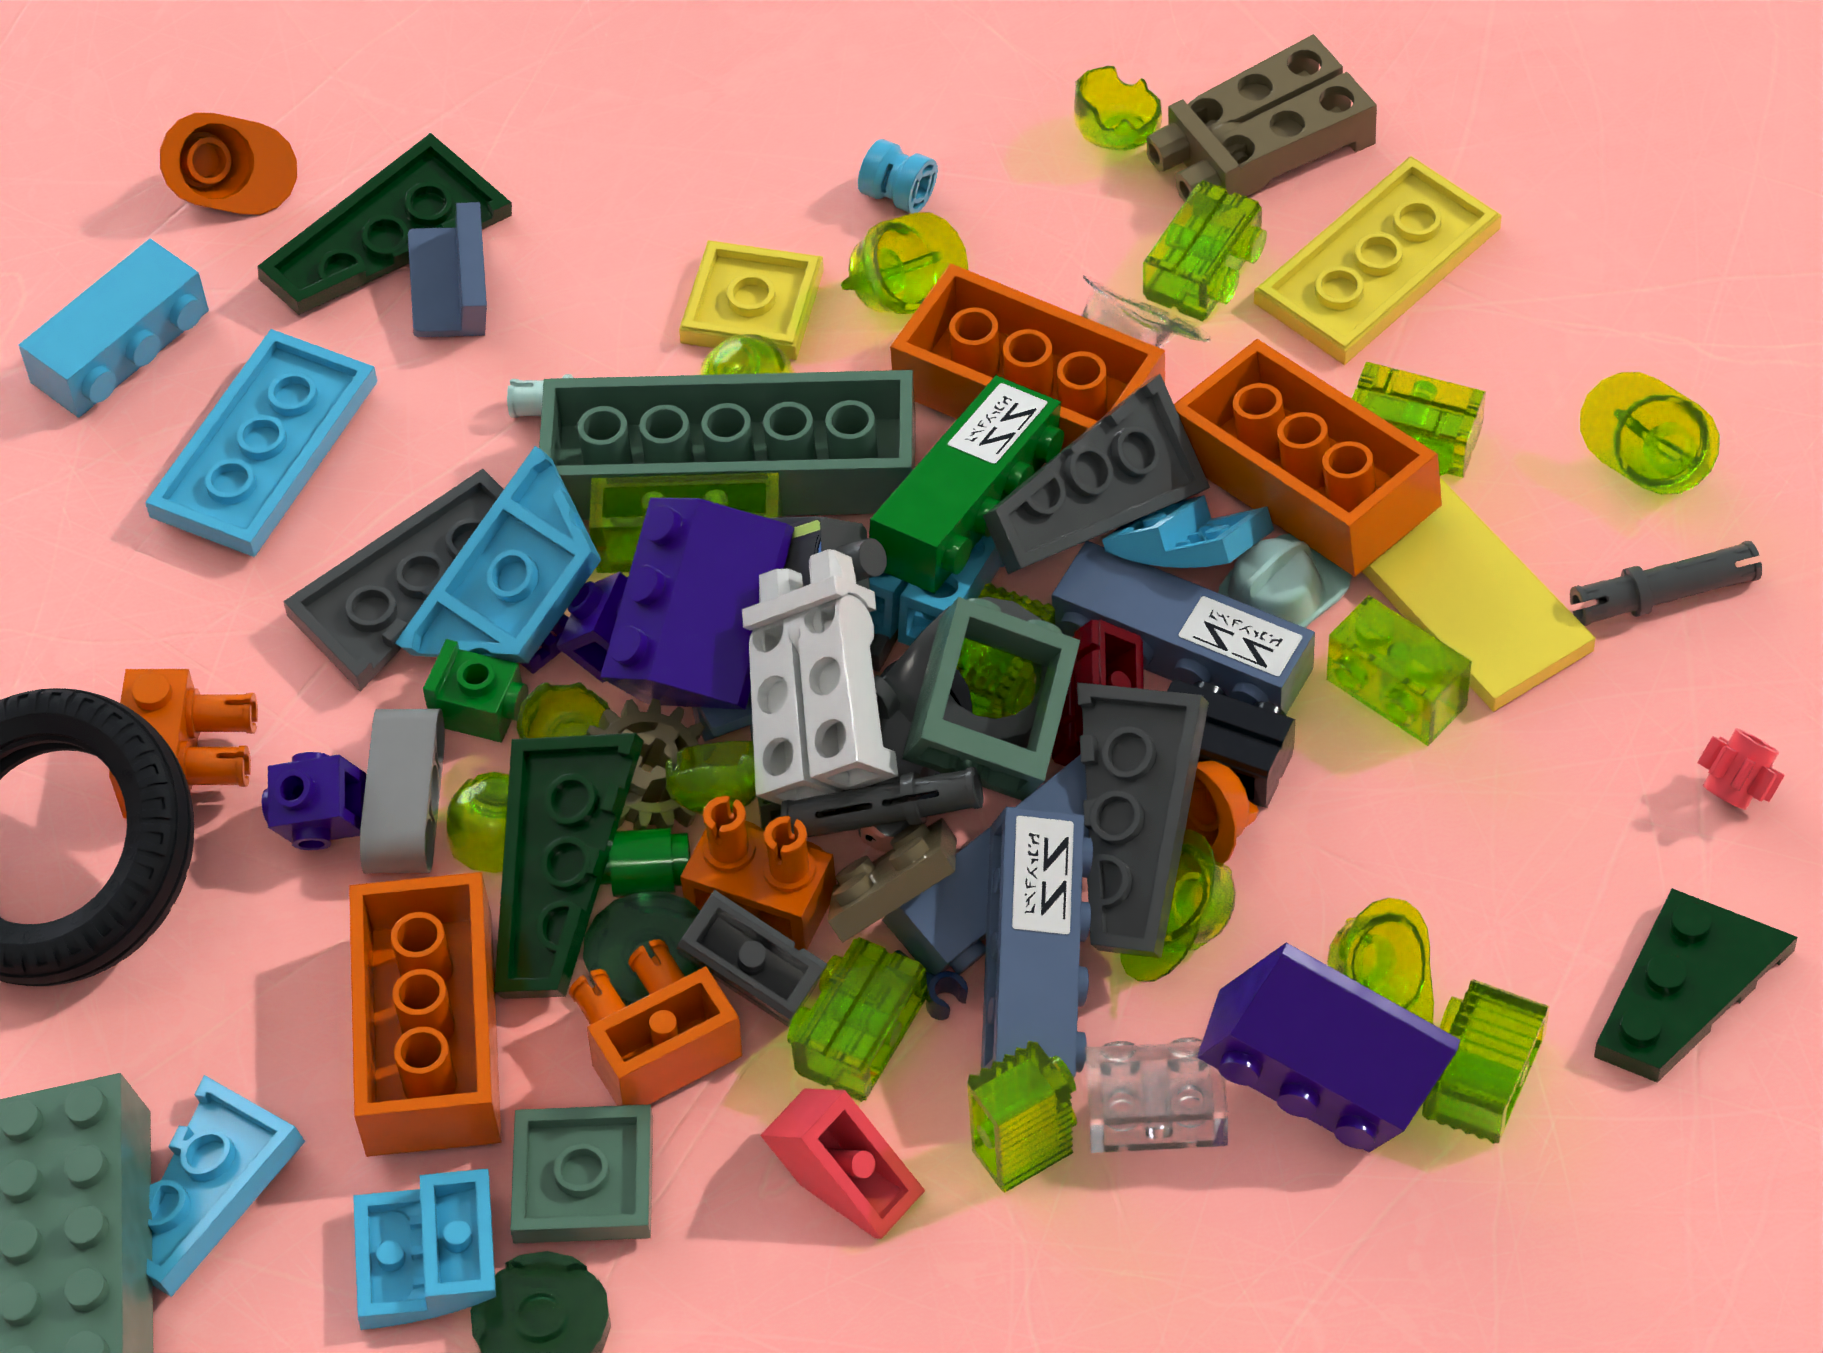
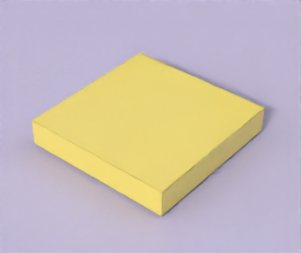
M708 240L680 324V343L797 360L824 272L823 256Z

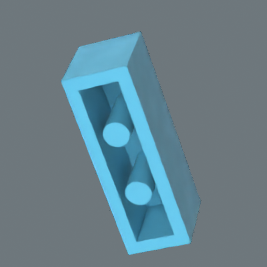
M149 238L18 344L30 383L80 418L94 405L107 399L117 386L140 367L149 364L163 348L180 334L193 328L201 317L209 311L199 272Z

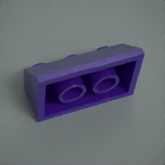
M650 497L600 678L650 705L654 698L658 699L660 705L745 710L751 691L749 640L753 630L743 628L742 609L759 603V575L774 569H784L794 528L784 522L700 498Z
M1286 942L1219 990L1197 1058L1218 1069L1219 1073L1226 1080L1238 1085L1249 1086L1273 1099L1286 1113L1307 1118L1333 1132L1335 1137L1344 1145L1371 1152L1405 1131L1456 1054L1460 1039Z

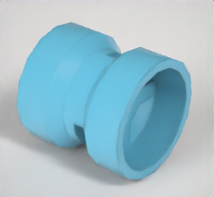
M879 139L870 147L863 159L858 176V189L862 194L874 199H882L884 197L892 199L896 208L910 214H917L926 205L933 192L938 174V165L930 157L920 153L909 156L903 153L900 145L885 139Z

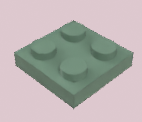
M651 1104L515 1110L510 1225L514 1244L651 1238L653 1115Z

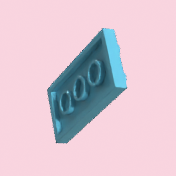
M270 329L146 500L145 504L149 517L255 558L377 384L375 367Z

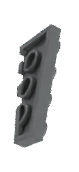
M1159 374L1144 382L984 514L983 518L1009 575L1209 489L1210 486L1162 376Z
M482 468L284 600L283 603L287 617L361 692L399 652L401 647L395 644L396 640L504 488Z
M1077 682L1078 705L1082 708L1083 735L1080 736L1081 763L1085 765L1087 800H1083L1084 826L1088 829L1089 838L1093 842L1092 866L1087 877L1088 902L1091 907L1090 943L1098 951L1162 959L1209 702L1202 695Z

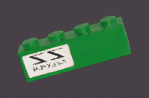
M995 375L870 518L869 538L879 541L886 553L887 564L884 573L933 594L936 593L952 573L959 574L968 562L971 550L983 536H991L983 515L1037 472L1044 463L1049 462L1060 452L1064 441V431L1059 429L1061 401Z

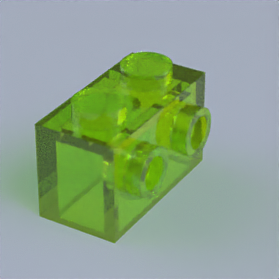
M1368 595L1329 634L1326 680L1429 746L1467 707L1472 661Z

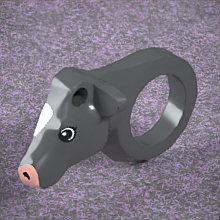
M992 597L980 598L995 603L1000 607L1001 612L1025 621L1041 620L1016 602ZM949 607L921 631L909 648L883 677L878 675L874 677L883 747L895 751L898 776L870 786L900 781V777L904 773L916 771L920 777L935 775L936 773L935 770L904 760L902 757L939 619ZM1032 662L1036 676L1034 698L1030 705L1017 714L997 719L977 716L958 705L951 694H949L943 720L1027 749L1048 667ZM922 795L893 800L892 805L920 800ZM872 804L854 807L855 812L871 809ZM905 820L858 829V832L864 843L874 849L887 852L893 849L890 843L891 840L910 825Z

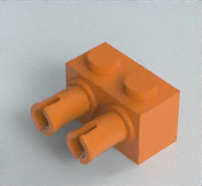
M125 669L120 703L143 717L168 743L184 772L190 793L193 785L248 786L249 776H245L251 773V759L248 746L197 747L200 732H246L247 734H255L257 726L256 723H252L258 722V704L255 693L200 694L199 689L194 688L189 669ZM109 769V778L122 816L127 818L122 791Z
M729 796L716 797L709 801L703 811L706 829L680 876L686 912L697 916L710 895L716 890L794 941V948L797 950L802 948L807 950L830 905L832 888L836 885L833 854L827 853L818 845L807 841L806 827L798 819H796L793 825L794 834L791 830L790 816L777 817L770 821L764 831L756 824L745 821V807L738 799H735L732 805L733 813H731Z
M660 939L649 941V946L655 954L652 958H650L645 947L642 945L632 953L628 960L630 968L637 974L649 993L648 996L625 1006L611 984L607 972L602 969L590 971V976L596 984L593 988H591L585 976L582 975L569 989L571 998L578 1004L590 1024L587 1026L592 1066L617 1106L651 1104L742 1057L739 1016L707 966L684 976L670 954L667 944Z

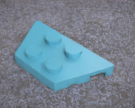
M534 446L396 640L395 644L412 656L438 657L445 640L449 639L457 641L461 650L515 663H529L600 563L601 558L553 460L544 451Z

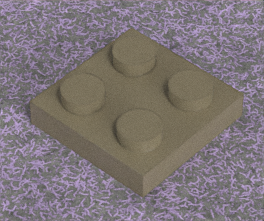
M943 817L928 827L926 824L908 826L891 840L892 850L873 862L867 855L847 865L835 876L838 884L832 888L827 921L842 943L955 872L957 838Z

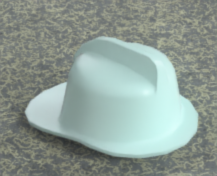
M1282 534L1276 538L1261 540L1241 554L1235 561L1233 569L1220 584L1218 593L1306 628L1312 621L1342 598L1349 589L1352 575L1310 548L1304 541L1298 540L1291 534Z

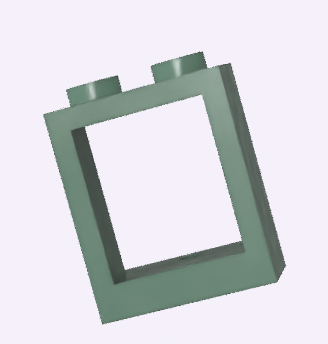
M958 597L939 619L902 759L941 773H950L966 770L968 767H976L980 775L982 787L1023 801L1045 781L1080 640L1062 634L1060 628L1052 623L1042 620L1025 621L1003 613L1000 607L991 601L980 598L964 599ZM964 638L1048 667L1027 749L943 720Z

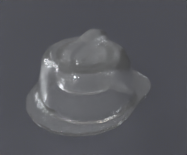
M1088 275L1082 276L1084 281L1092 287L1081 313L1082 317L1161 349L1175 335L1202 342H1209L1212 339L1209 333L1186 319L1155 306L1123 296Z

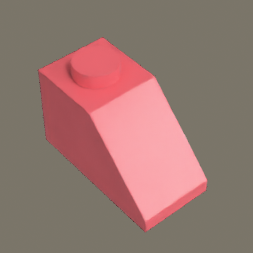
M804 1088L760 1135L803 1188L874 1238L882 1239L925 1192L924 1188L846 1090Z

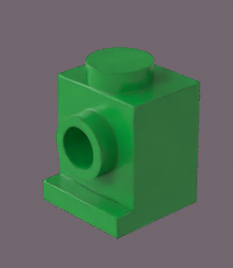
M449 639L445 640L423 687L427 709L442 710L445 729L502 743L512 720L519 721L523 716L529 692L527 684L522 683L518 663L461 650L457 641Z

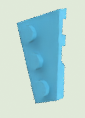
M205 1075L194 1094L199 1104L188 1126L179 1125L168 1146L174 1155L162 1179L150 1185L149 1209L152 1213V1220L148 1219V1226L152 1230V1261L147 1259L146 1274L155 1288L170 1297L175 1294L306 1142L294 1125Z

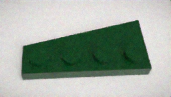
M429 133L257 266L258 279L300 315L409 264V230L418 228H455L456 203L480 202L482 229H485L512 216V202L432 133Z
M636 733L512 739L494 992L501 998L566 997L644 740Z

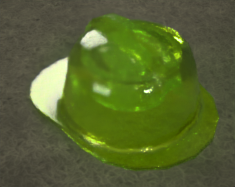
M930 212L912 213L883 221L871 227L865 238L853 248L848 264L849 277L841 283L842 290H854L861 302L875 312L912 314L918 309L950 263L968 270L966 248L958 232L944 218Z
M1619 372L1601 380L1587 394L1580 411V432L1587 448L1608 467L1641 488L1660 495L1680 494L1697 486L1712 471L1719 455L1720 433L1714 418L1696 402L1661 380L1641 372Z
M1185 829L1162 959L1120 953L1121 963L1126 974L1139 982H1155L1170 974L1186 957L1189 950H1196L1220 935L1228 925L1234 911L1236 890L1232 870L1214 859L1213 849L1205 836L1192 829Z
M1387 897L1372 902L1357 917L1346 919L1345 925L1336 932L1329 945L1327 965L1433 1024L1434 997L1428 927L1420 911L1405 900Z

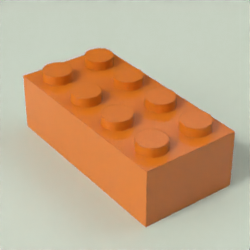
M951 263L890 346L892 370H913L915 402L955 419L960 417L995 375L1061 401L1059 429L1064 431V441L1060 452L1147 380L1161 374L1165 383L1164 349Z
M1259 339L1254 340L1174 403L1207 479L1252 509L1268 507L1274 524L1298 540L1304 541L1310 548L1354 577L1442 506L1439 462L1436 452Z
M482 872L349 885L354 1117L366 1157L502 1143L492 914Z

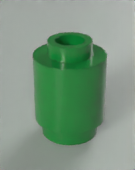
M671 827L616 831L600 885L611 884L613 897L676 893V886H682L680 876L691 857L688 833L672 834Z

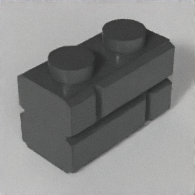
M716 890L710 895L677 945V954L699 969L707 966L714 979L787 1027L792 1024L825 974L827 967L826 962L804 948L797 950L794 948V941Z

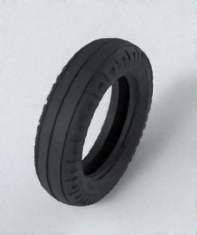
M49 688L27 691L0 700V780L21 763L38 755L55 751L88 753L97 756L116 778L124 797L127 814L126 837L119 862L104 887L88 903L63 918L40 924L13 923L0 917V981L5 983L36 987L55 986L80 981L115 966L139 949L160 927L171 911L173 904H175L187 877L186 874L190 866L194 845V812L189 786L178 759L164 738L143 717L125 705L96 693L77 689Z

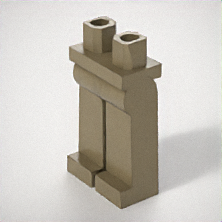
M1312 34L1198 95L1188 104L1182 99L1169 105L1168 125L1146 137L1147 156L1159 172H1164L1182 162L1187 166V168L1175 173L1179 196L1190 209L1215 199L1222 209L1227 212L1240 205L1239 196L1255 194L1275 177L1346 145H1349L1356 153L1376 144L1377 104L1348 72L1343 73V66L1322 42Z

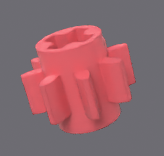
M1738 728L1734 730L1729 741L1721 736L1719 738L1712 736L1697 762L1709 770V775L1703 786L1722 800L1744 810L1747 809L1753 797L1761 802L1763 800L1770 802L1785 776L1783 773L1772 768V764L1779 752L1763 740Z

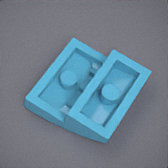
M1205 495L1184 499L1123 525L1102 539L1105 552L1142 564L1172 568L1210 567L1231 563L1274 531L1268 507L1211 519Z
M488 1169L419 1175L420 1189L353 1195L357 1312L360 1330L390 1327L436 1318L458 1312L496 1297Z

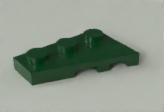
M1672 888L1596 1042L1594 1057L1658 1083L1711 1032L1712 1024L1735 1002L1740 1004L1756 989L1757 981L1775 964L1780 966L1795 951L1798 937Z

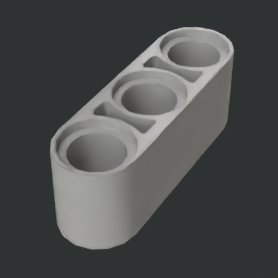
M376 709L374 712L360 828V862L364 874L430 873L432 870L445 748L444 717L441 709Z

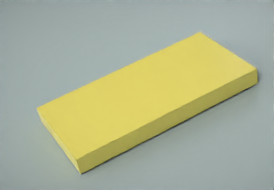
M1410 156L1254 289V304L1343 365H1346L1500 230L1502 215Z
M1440 477L1442 506L1362 572L1494 712L1593 652L1596 638Z

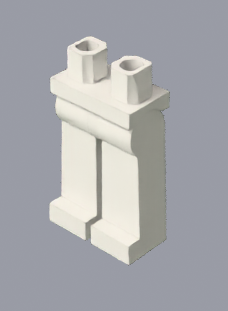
M827 549L810 556L809 572L811 584L804 587L802 574L788 568L774 569L759 575V603L742 609L743 628L753 630L749 640L755 791L757 797L780 805L785 800L794 801L848 789L864 788L898 776L895 751L883 747L870 645L874 639V626L869 612L876 610L875 592L856 584L852 557L836 550Z

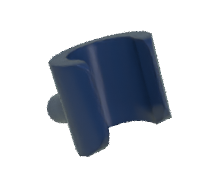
M901 950L894 951L890 956L889 962L917 984V987L927 995L926 1009L932 1018L936 1020L949 1018L950 1007L937 996L940 993H950L959 1002L966 1004L968 986L964 978L959 974L944 971L933 975L931 972L924 970Z

